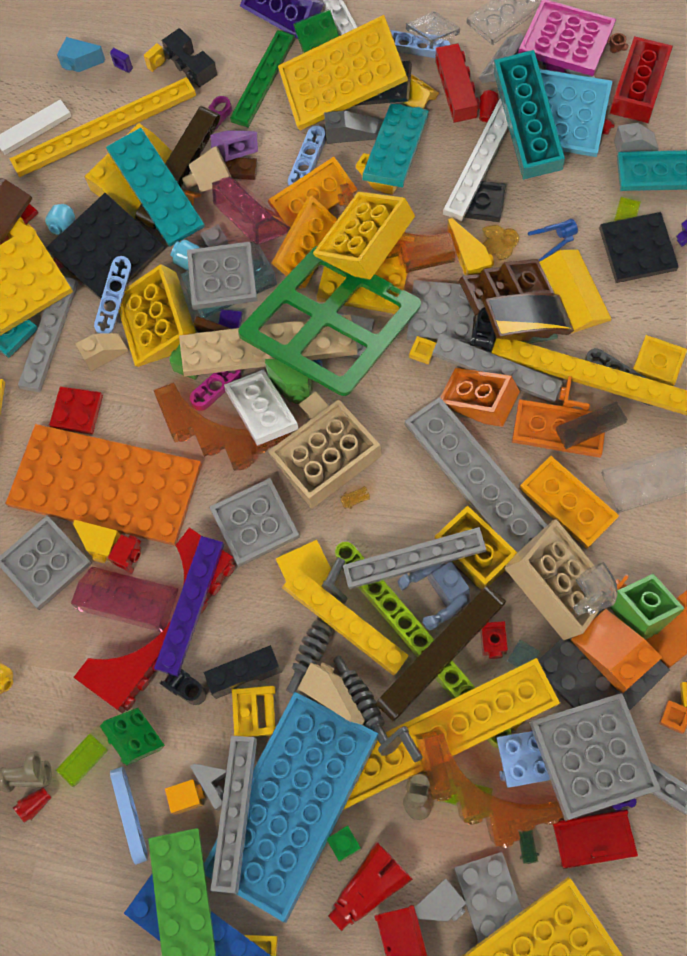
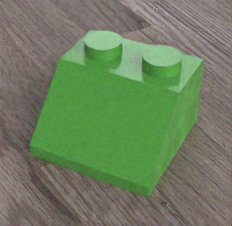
M265 359L269 379L289 402L300 404L312 394V379L277 359Z
M654 574L617 590L610 605V608L618 618L645 640L658 634L685 609Z

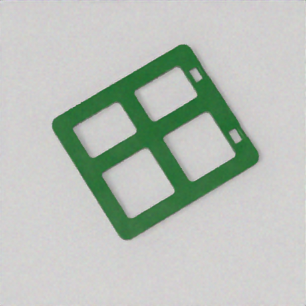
M316 246L239 327L238 335L243 341L336 394L347 396L355 389L418 312L421 301L418 297L393 286L392 283L375 274L371 279L355 277L315 257L313 252L318 247ZM319 265H323L346 278L323 304H319L296 291ZM359 287H364L400 307L378 334L364 329L337 313ZM391 290L399 295L395 297L389 294L388 291ZM283 304H289L311 316L309 321L286 345L259 331ZM328 326L366 347L364 352L343 376H338L301 355L324 327Z

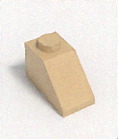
M118 333L92 334L76 343L90 371L128 352Z

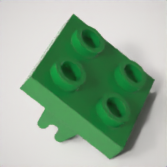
M329 9L293 24L303 53L339 36L331 10Z
M139 708L107 719L100 725V728L108 738V743L113 745L121 757V762L126 764V766L159 752L165 746Z

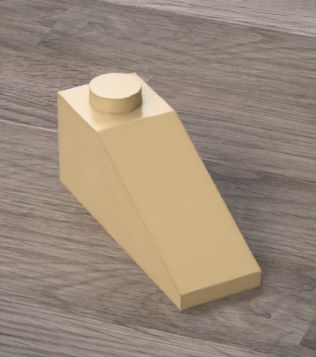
M321 662L320 666L310 663L298 689L346 720L363 725L365 720L361 712L356 707V703L353 702L352 696L349 695L342 678L333 673L334 668Z

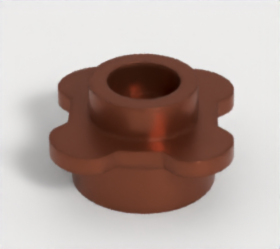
M615 33L609 38L607 44L610 46V52L616 53L628 49L629 45L626 44L627 39L624 34Z

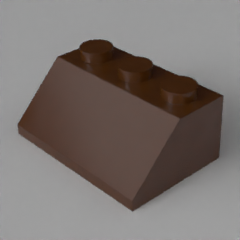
M0 178V243L4 241L33 199L31 195L3 178Z

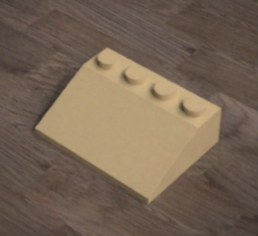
M339 399L268 451L311 509L382 456L380 444Z
M557 519L549 523L526 544L504 568L563 640L583 634L612 594L609 590L611 585Z

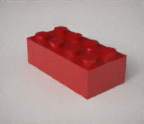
M634 36L609 114L649 123L673 45Z

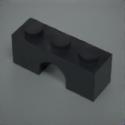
M178 28L161 40L165 57L168 60L171 59L177 69L186 74L190 82H194L201 87L218 75L215 61L204 51L191 56L194 53L192 40L182 29Z
M271 645L207 670L204 672L211 695L218 699L232 693V689H237L246 682L252 680L262 681L282 672Z

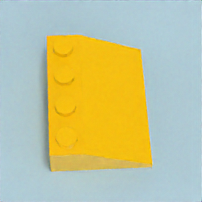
M138 123L128 134L142 128L163 162L166 163L172 150L152 131ZM108 153L85 175L90 191L99 197L104 193L108 194L135 219L141 202Z
M357 192L313 254L315 257L355 277L371 279L415 218V214L406 198Z
M160 264L126 287L119 314L136 367L169 357L173 350H176L179 346L180 335L196 334L175 271Z

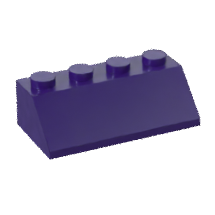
M242 0L240 3V7L286 33L295 35L297 39L293 24L320 13L324 5L319 0Z

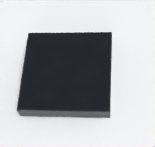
M482 181L464 218L500 223L506 184Z

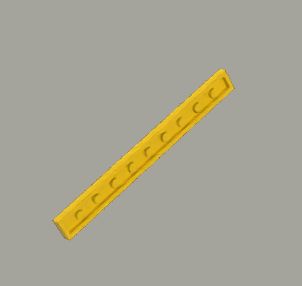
M185 77L9 159L20 178L195 97L196 92L188 78Z
M496 338L491 354L536 371L563 379H568V376H570L573 382L687 415V390L522 341Z

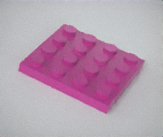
M542 0L521 43L518 54L534 50L538 61L594 76L615 26L616 19L550 0Z

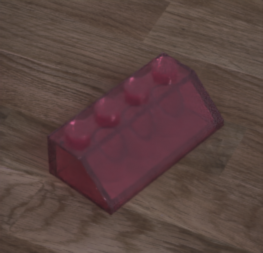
M231 177L212 182L213 204L256 245L289 232L291 227L241 183Z
M91 567L79 580L71 604L78 611L162 632L168 624L179 589Z

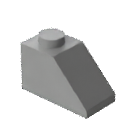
M640 123L618 126L614 139L617 154L618 152L659 150L654 132Z
M444 879L415 906V911L418 919L449 921L452 919L455 922L465 913L463 906L467 903L447 879Z

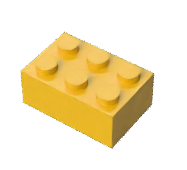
M467 505L435 535L434 540L480 527L486 552L451 562L482 591L506 571L504 568L517 552Z

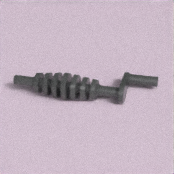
M337 557L322 587L341 603H346L348 598L334 586L346 562L344 559ZM318 616L317 619L319 621H314L311 625L314 629L309 628L306 632L308 636H304L302 639L304 645L299 646L298 651L301 654H297L295 658L299 664L293 663L292 669L295 673L286 689L291 694L296 692L310 663L317 665L314 660L319 661L322 655L320 653H325L327 649L324 644L328 645L330 641L328 636L332 635L333 629Z
M336 656L333 662L341 674L340 677L347 687L349 695L352 696L353 702L356 703V707L365 720L363 725L379 734L378 741L381 746L378 751L381 756L394 752L403 742L413 761H420L423 756L411 738L408 728L403 726L388 738L382 728L385 721L381 716L380 709L375 705L376 700L373 693L369 691L363 680L358 677L356 671L349 670L343 658Z

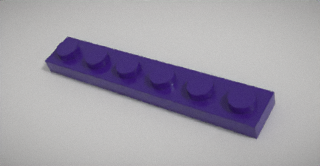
M201 536L154 669L156 671L179 677L224 547L223 542Z

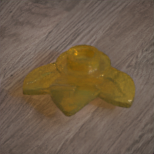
M490 225L482 228V232L487 237L483 245L486 247L488 254H496L499 261L509 258L512 255L513 248L519 243V235L516 230L512 228L503 229L499 225Z

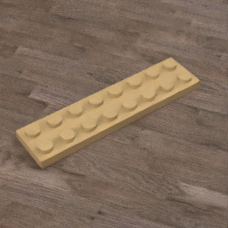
M349 314V315H341V316L345 317L346 319L352 321V320H351V314ZM309 320L263 325L259 331L286 345ZM327 326L321 330L301 355L309 360L357 355L356 341ZM239 328L179 336L184 377L266 366L265 359L275 358L240 339L238 335Z

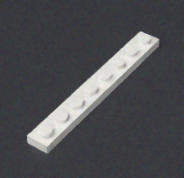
M501 98L443 209V215L460 221L463 220L508 130Z

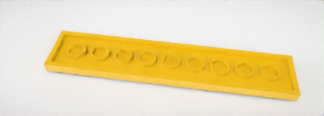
M535 658L385 732L389 738L399 728L406 726L423 758L418 762H414L403 742L394 752L381 756L378 751L381 744L377 741L343 810L408 779L409 776L427 770L559 705L560 702L538 659Z

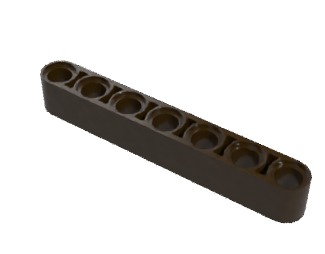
M204 106L198 108L165 163L180 187L184 183L182 178L189 175L191 171L189 164L199 158L211 138L210 135L214 133L220 121V114ZM141 204L136 212L135 220L152 229H156L157 227Z
M487 585L383 693L375 705L394 722L506 603V600Z

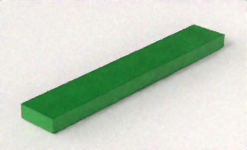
M279 30L276 31L230 117L232 123L249 128L279 71L278 65L284 62L295 41V35Z

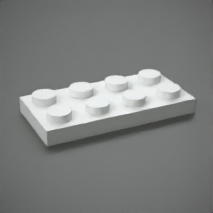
M264 369L224 385L226 393L257 446L298 429L295 418Z

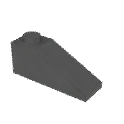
M348 111L324 112L327 144L376 140L384 120Z

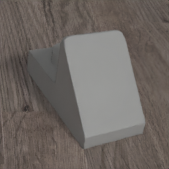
M199 764L191 765V769L213 807L220 811L222 809L224 791L220 785L216 787L215 784L226 777L227 770Z

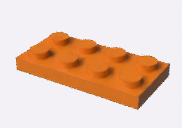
M519 399L512 443L601 458L607 414Z

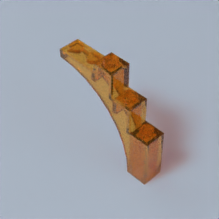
M348 183L341 184V193L337 194L339 205L344 206V210L354 198ZM404 232L386 259L398 256L400 266L404 265L405 272L409 273L455 262L456 250L450 233L416 235Z
M174 382L153 390L174 442H184L195 435L204 457L216 455L225 449L234 471L247 469L254 463L253 454H262L268 448L279 444L291 435V433H288L257 446L247 429H235L219 425L191 408L180 395Z
M439 729L415 735L417 747L423 756L421 759L423 772L430 783L428 793L433 800L437 799V801H446L452 798L451 795H454L459 817L464 823L470 825L478 824L485 818L490 840L496 847H510L515 841H519L518 830L530 831L535 828V825L542 823L551 825L564 818L557 801L541 804L515 803L500 799L480 789L459 769L449 751L444 733Z

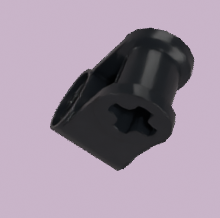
M484 307L479 310L470 345L487 348L488 351H491L495 332L491 322H484L482 320L483 318H489Z
M181 669L179 677L169 674L164 681L161 680L159 683L176 696L178 695L192 705H200L206 699L207 693L205 688L183 669ZM195 687L199 688L198 694L190 698V690Z

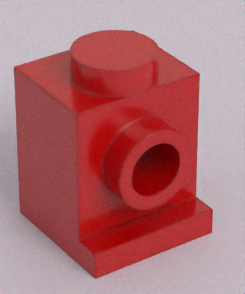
M121 534L108 556L109 561L113 565L132 574L134 571L132 564L136 563L141 555L140 550L142 548L140 544L142 541L135 536L129 535V537Z
M505 621L488 622L481 629L480 636L483 656H489V659H498L507 654ZM497 636L499 642L493 643L490 637Z

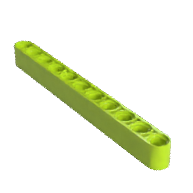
M342 542L335 549L336 559L344 551L352 553L350 558L344 559L346 561L345 564L365 559L350 542ZM384 580L358 587L417 658L434 641V638ZM373 585H378L381 587V591L374 594L369 591V588ZM392 602L396 605V609L387 611L384 609V605ZM408 620L412 625L408 629H402L399 626V622ZM421 637L426 640L427 644L424 647H417L414 644V640ZM453 661L435 678L452 699L464 692L475 689V686ZM447 674H454L457 676L458 682L449 684L446 682L445 676ZM511 729L504 731L506 736L512 735ZM494 737L487 740L493 747L498 748L497 740Z

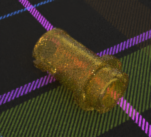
M363 486L348 494L344 492L343 496H340L344 509H352V506L370 500L369 492L366 493L368 491L367 488Z

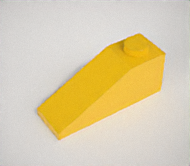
M453 218L448 219L447 232L464 275L480 274L483 269L492 268L494 266L493 256L488 254L486 247Z

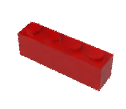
M459 43L437 47L435 52V63L453 123L476 119L477 110L480 109L479 98H475L474 82H470L469 66H465V53L460 50Z

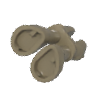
M35 751L26 755L24 765L21 767L0 768V791L9 793L15 787L43 788L49 786L52 778L49 761H41L40 754Z
M421 772L409 776L406 784L407 792L403 799L406 812L415 820H423L430 815L431 805L427 801V794H430L435 788L433 777L428 773Z

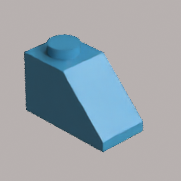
M66 37L57 53L62 68L69 71L81 72L104 63L106 60L101 46Z

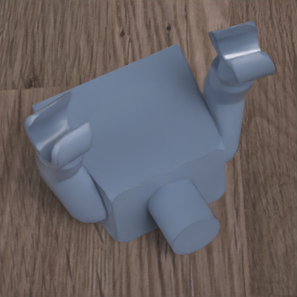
M452 562L410 572V575L406 573L398 579V585L403 591L411 582L416 583L427 577L446 606L445 609L440 610L435 616L423 618L424 621L422 623L428 630H434L438 627L439 622L443 623L454 617L461 608L471 602L470 589Z

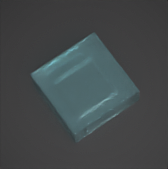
M519 640L507 661L519 667L537 658L540 651Z

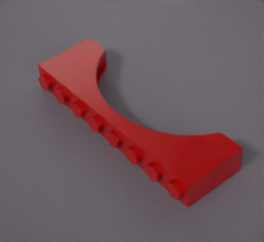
M190 527L175 545L182 560L184 583L202 536ZM222 550L200 614L206 609L209 598L219 592L225 577L231 576L235 570L234 565L236 562L233 556ZM170 622L154 640L135 652L111 659L88 658L73 678L119 712L124 713L125 710H130L136 701L135 697L140 690L144 691L151 681L149 678L156 671L154 667Z

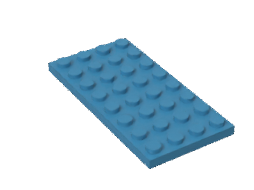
M294 692L253 770L238 896L280 921L287 923L327 843V839L330 837L378 741L379 734L361 724L350 722L329 708ZM217 840L204 863L205 874L210 879L213 876Z

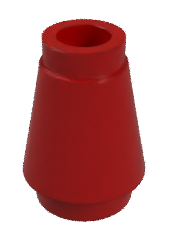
M486 90L480 96L479 120L488 123L499 101L498 93L495 91Z
M43 787L16 801L18 804L13 809L24 823L29 819L32 821L51 797Z

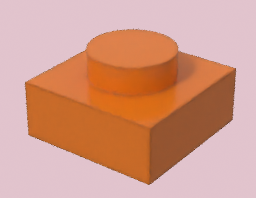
M668 700L659 724L683 734L687 726V708Z

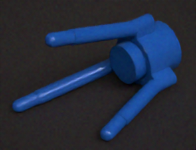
M573 219L528 232V235L531 236L556 230L558 237L564 238L562 242L541 257L539 262L554 254L566 243L574 240L573 235L578 233V227Z

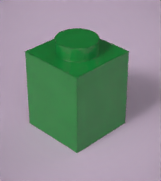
M349 826L344 827L327 839L340 863L362 850Z

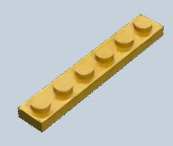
M298 568L283 585L282 589L393 676L409 657L408 654Z

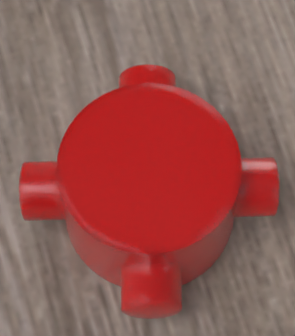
M605 119L602 134L608 135L611 128H614V124L610 120Z

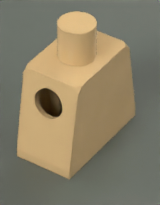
M218 146L211 148L189 164L192 173L182 178L187 189L198 185L201 192L234 183Z

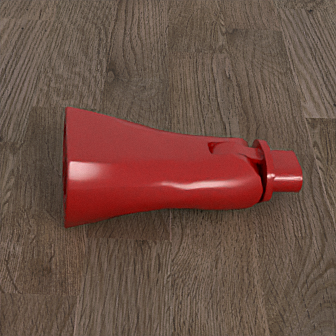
M376 841L354 876L340 893L334 903L335 908L328 917L343 931L349 923L353 925L354 922L356 923L365 917L379 904L402 889L413 879Z

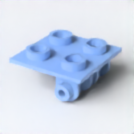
M533 731L496 737L503 771L499 772L501 781L506 782L507 788L550 780Z

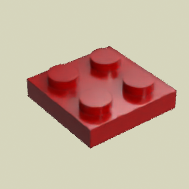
M60 386L49 426L60 430L93 435L103 398L102 393Z

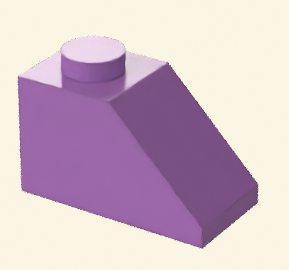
M226 130L210 135L211 148L218 146L224 161L258 152L257 132Z

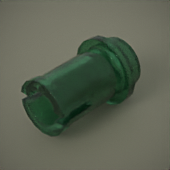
M533 830L517 832L522 854L519 857L523 859V864L538 862L540 854L536 852Z

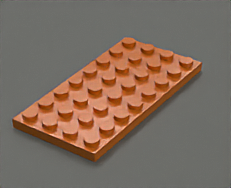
M35 424L5 504L8 507L72 522L78 520L117 530L119 533L175 546L202 464L201 461Z

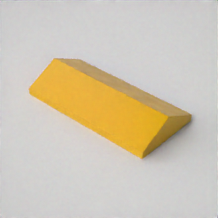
M578 249L559 250L539 262L554 294L561 297L574 329L572 333L611 321L608 310Z

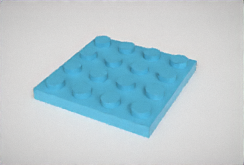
M540 69L563 152L597 157L612 81Z

